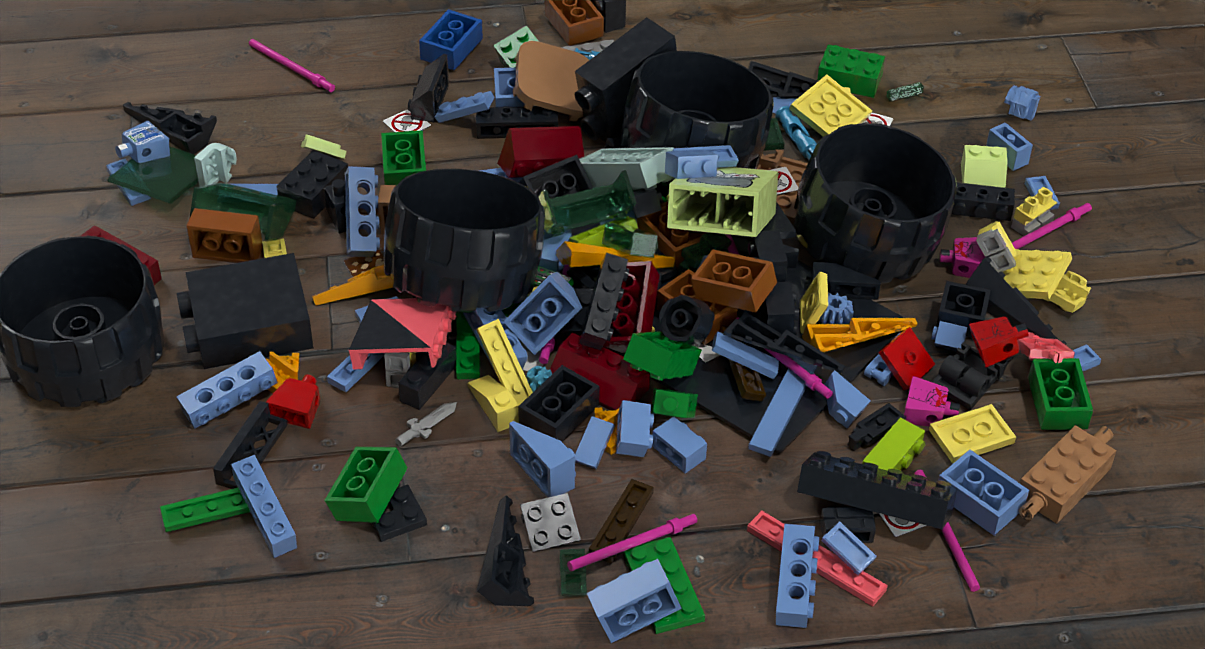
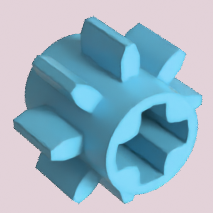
M535 366L527 372L526 377L532 392L552 375L551 370H547L545 366L543 368Z

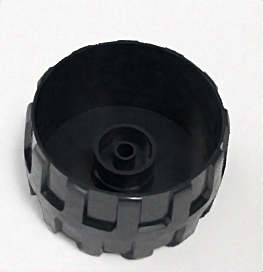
M669 51L644 60L640 69H637L634 73L623 112L620 145L621 148H691L730 145L739 160L737 168L757 169L769 135L774 100L764 80L747 67L735 61L714 54L695 51ZM673 180L668 182H659V184L667 186Z
M878 123L845 125L824 136L815 146L799 184L794 209H797L794 228L797 235H802L808 244L807 251L817 261L823 259L827 263H837L877 279L881 283H889L893 278L905 280L919 273L924 264L931 260L948 227L954 207V199L957 192L956 178L952 174L946 159L920 137L908 131Z
M433 169L411 174L403 178L391 192L384 233V273L392 277L393 287L400 293L407 291L416 296L418 303L432 307L436 304L449 306L454 312L465 313L473 312L476 308H484L488 312L506 309L512 303L517 304L524 301L533 291L543 251L545 209L541 205L537 194L514 180L496 174L468 169Z
M63 237L50 240L24 251L15 257L0 273V356L13 383L19 381L26 388L29 397L39 402L44 398L57 401L61 407H80L82 402L93 400L98 403H104L120 397L122 390L128 386H138L151 374L152 363L158 361L164 347L162 314L150 271L145 264H142L136 252L131 248L103 237Z

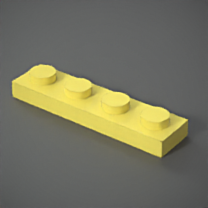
M499 319L477 328L476 331L501 385L509 390L517 404L520 405L533 392Z

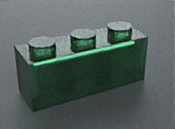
M606 222L602 244L629 255L654 258L658 248V236L629 225Z

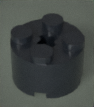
M679 295L666 301L659 315V322H661L663 328L661 330L667 338L691 345L701 344L706 339L715 319L714 313L705 302L685 295Z

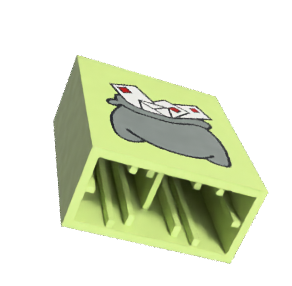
M721 167L717 168L716 177L674 179L669 184L667 228L757 237L776 214L778 171Z

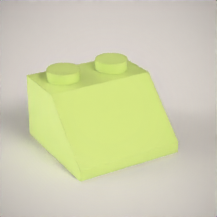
M965 145L961 161L962 183L1005 188L1007 174L1006 148Z

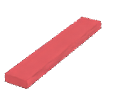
M761 510L747 525V531L782 552L784 523ZM819 545L818 552L813 551V558H818L817 574L873 607L887 591L888 585L864 571L857 575L836 554Z

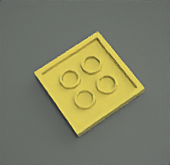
M828 75L824 76L796 99L789 108L823 137L839 127L849 124H861L872 113L870 108Z
M1015 249L1017 255L1014 257L1016 266L1003 271L1006 275L1004 280L1012 288L1016 287L1026 298L1050 299L1072 260L1071 252Z

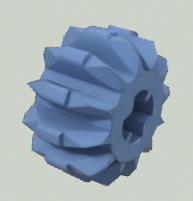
M828 293V307L818 322H821V324H848L851 318H853L852 301L847 300V296L840 297L838 293L836 295Z

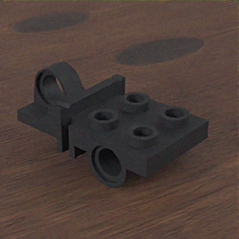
M963 342L961 349L958 347L954 357L949 355L943 361L939 373L932 383L947 387L949 390L947 397L971 410L996 379H1000L1004 375L1006 366L1015 355L985 367L978 351Z

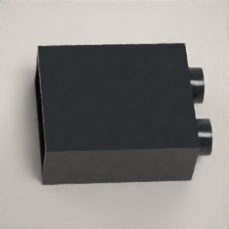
M647 17L575 71L578 90L574 95L577 103L582 108L584 117L580 121V125L584 133L592 140L600 138L606 142L607 138H621L625 102L635 71L640 69L642 62L651 56L669 51H677L675 35Z
M294 253L185 272L189 291L176 293L181 319L194 317L195 324L182 326L187 353L200 351L204 369L239 363L259 351L267 358L270 357V352L283 355L314 349L310 318Z

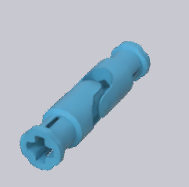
M789 106L780 107L776 111L775 118L782 123L783 129L794 144L797 145L804 158L810 160L817 143L814 139L808 137L810 136L798 117L792 114Z

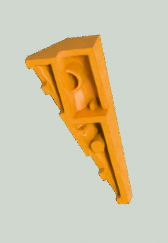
M564 241L556 250V256L561 264H568L570 267L600 265L606 252L628 259V262L652 261L655 268L674 267L675 261L674 257Z
M383 264L348 279L347 283L330 287L327 291L315 294L312 298L315 305L385 290L393 288V279L391 276L385 275Z
M851 318L850 324H806L802 338L818 350L826 352L899 332L909 327H916L917 321L916 318Z

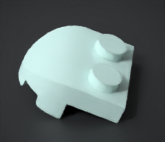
M211 143L194 157L200 190L208 192L218 181L227 183L230 180L232 174L229 171L232 164L236 165L237 161L234 149L220 143Z

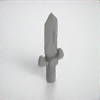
M457 402L444 403L422 418L419 423H417V418L408 420L407 425L410 429L395 439L396 444L401 447L414 437L428 438L432 433L430 428L453 413Z

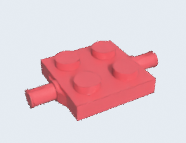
M1029 332V337L1017 340L1020 353L1025 354L1031 361L1033 359H1052L1055 363H1060L1063 359L1074 358L1075 352L1058 339L1040 338L1034 335V333Z

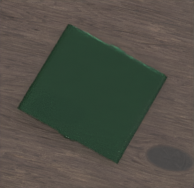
M169 146L170 156L143 163H137L131 159L112 174L107 181L172 204L198 183L194 159L196 155Z

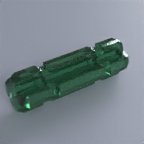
M921 82L913 83V86L909 84L897 87L896 90L895 88L889 89L886 97L889 101H894L898 98L914 96V93L915 95L922 94L924 86Z

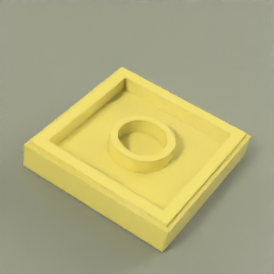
M819 272L800 299L801 333H804L806 324H816L828 307L826 273Z

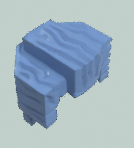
M1013 85L1004 103L1010 105L1008 114L1032 120L1035 117L1041 96L1035 90Z

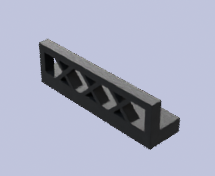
M260 401L214 466L213 472L217 485L230 489L238 488L236 482L230 480L233 476L231 464L255 455L261 465L287 427V419L270 414L269 403ZM268 423L278 425L276 429L267 432L265 430ZM266 439L267 443L265 446L254 448L255 442Z

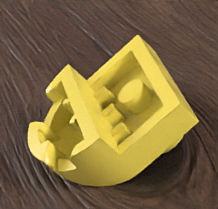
M1067 271L1066 274H1063L1050 299L1044 300L1052 301L1059 305L1062 310L1073 313L1085 304L1091 287L1086 286L1087 280L1074 272Z

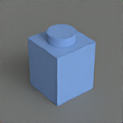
M940 321L939 327L934 326L931 339L935 340V347L957 351L958 347L961 349V344L965 341L967 327Z

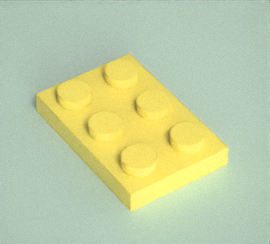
M992 404L931 423L929 431L952 464L969 450L981 455L1014 444L1016 440L1015 434Z

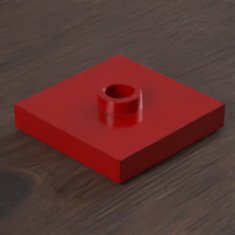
M911 327L903 330L879 352V355L903 390L910 388L913 376L921 378L935 365Z

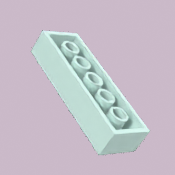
M673 147L600 149L579 159L593 188L596 187L597 190L609 188V190L617 188L621 190L629 188L639 190L644 188L647 191L656 188L659 182H668L674 179V177L665 174L666 152L672 151Z

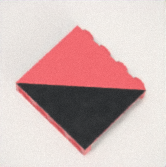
M417 298L371 300L349 348L353 369H362L369 353L428 352L431 367H435L438 358H441L442 347L446 345V336L451 331V322L455 320L456 312L446 305L436 304L431 307L418 303Z

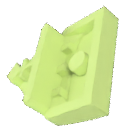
M306 135L305 140L301 144L303 148L315 150L341 160L345 159L346 151L340 149L341 146L310 135Z

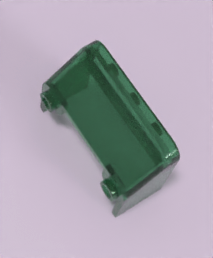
M626 170L622 171L615 182L610 185L553 199L549 198L547 190H543L539 196L541 205L545 209L544 229L547 234H552L553 237L564 234L566 230L614 219V221L627 218L626 214L636 205Z
M216 183L194 187L190 217L194 208L257 215L260 231L265 235V240H277L284 235L295 211L296 200L236 185Z

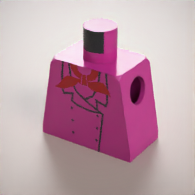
M977 237L954 239L952 250L940 249L939 262L952 263L953 275L970 278L985 258V255L976 241Z
M913 376L904 415L906 416V421L914 425L930 426L931 423L942 420L943 415L952 417L958 415L960 404L946 401L949 391L947 387Z

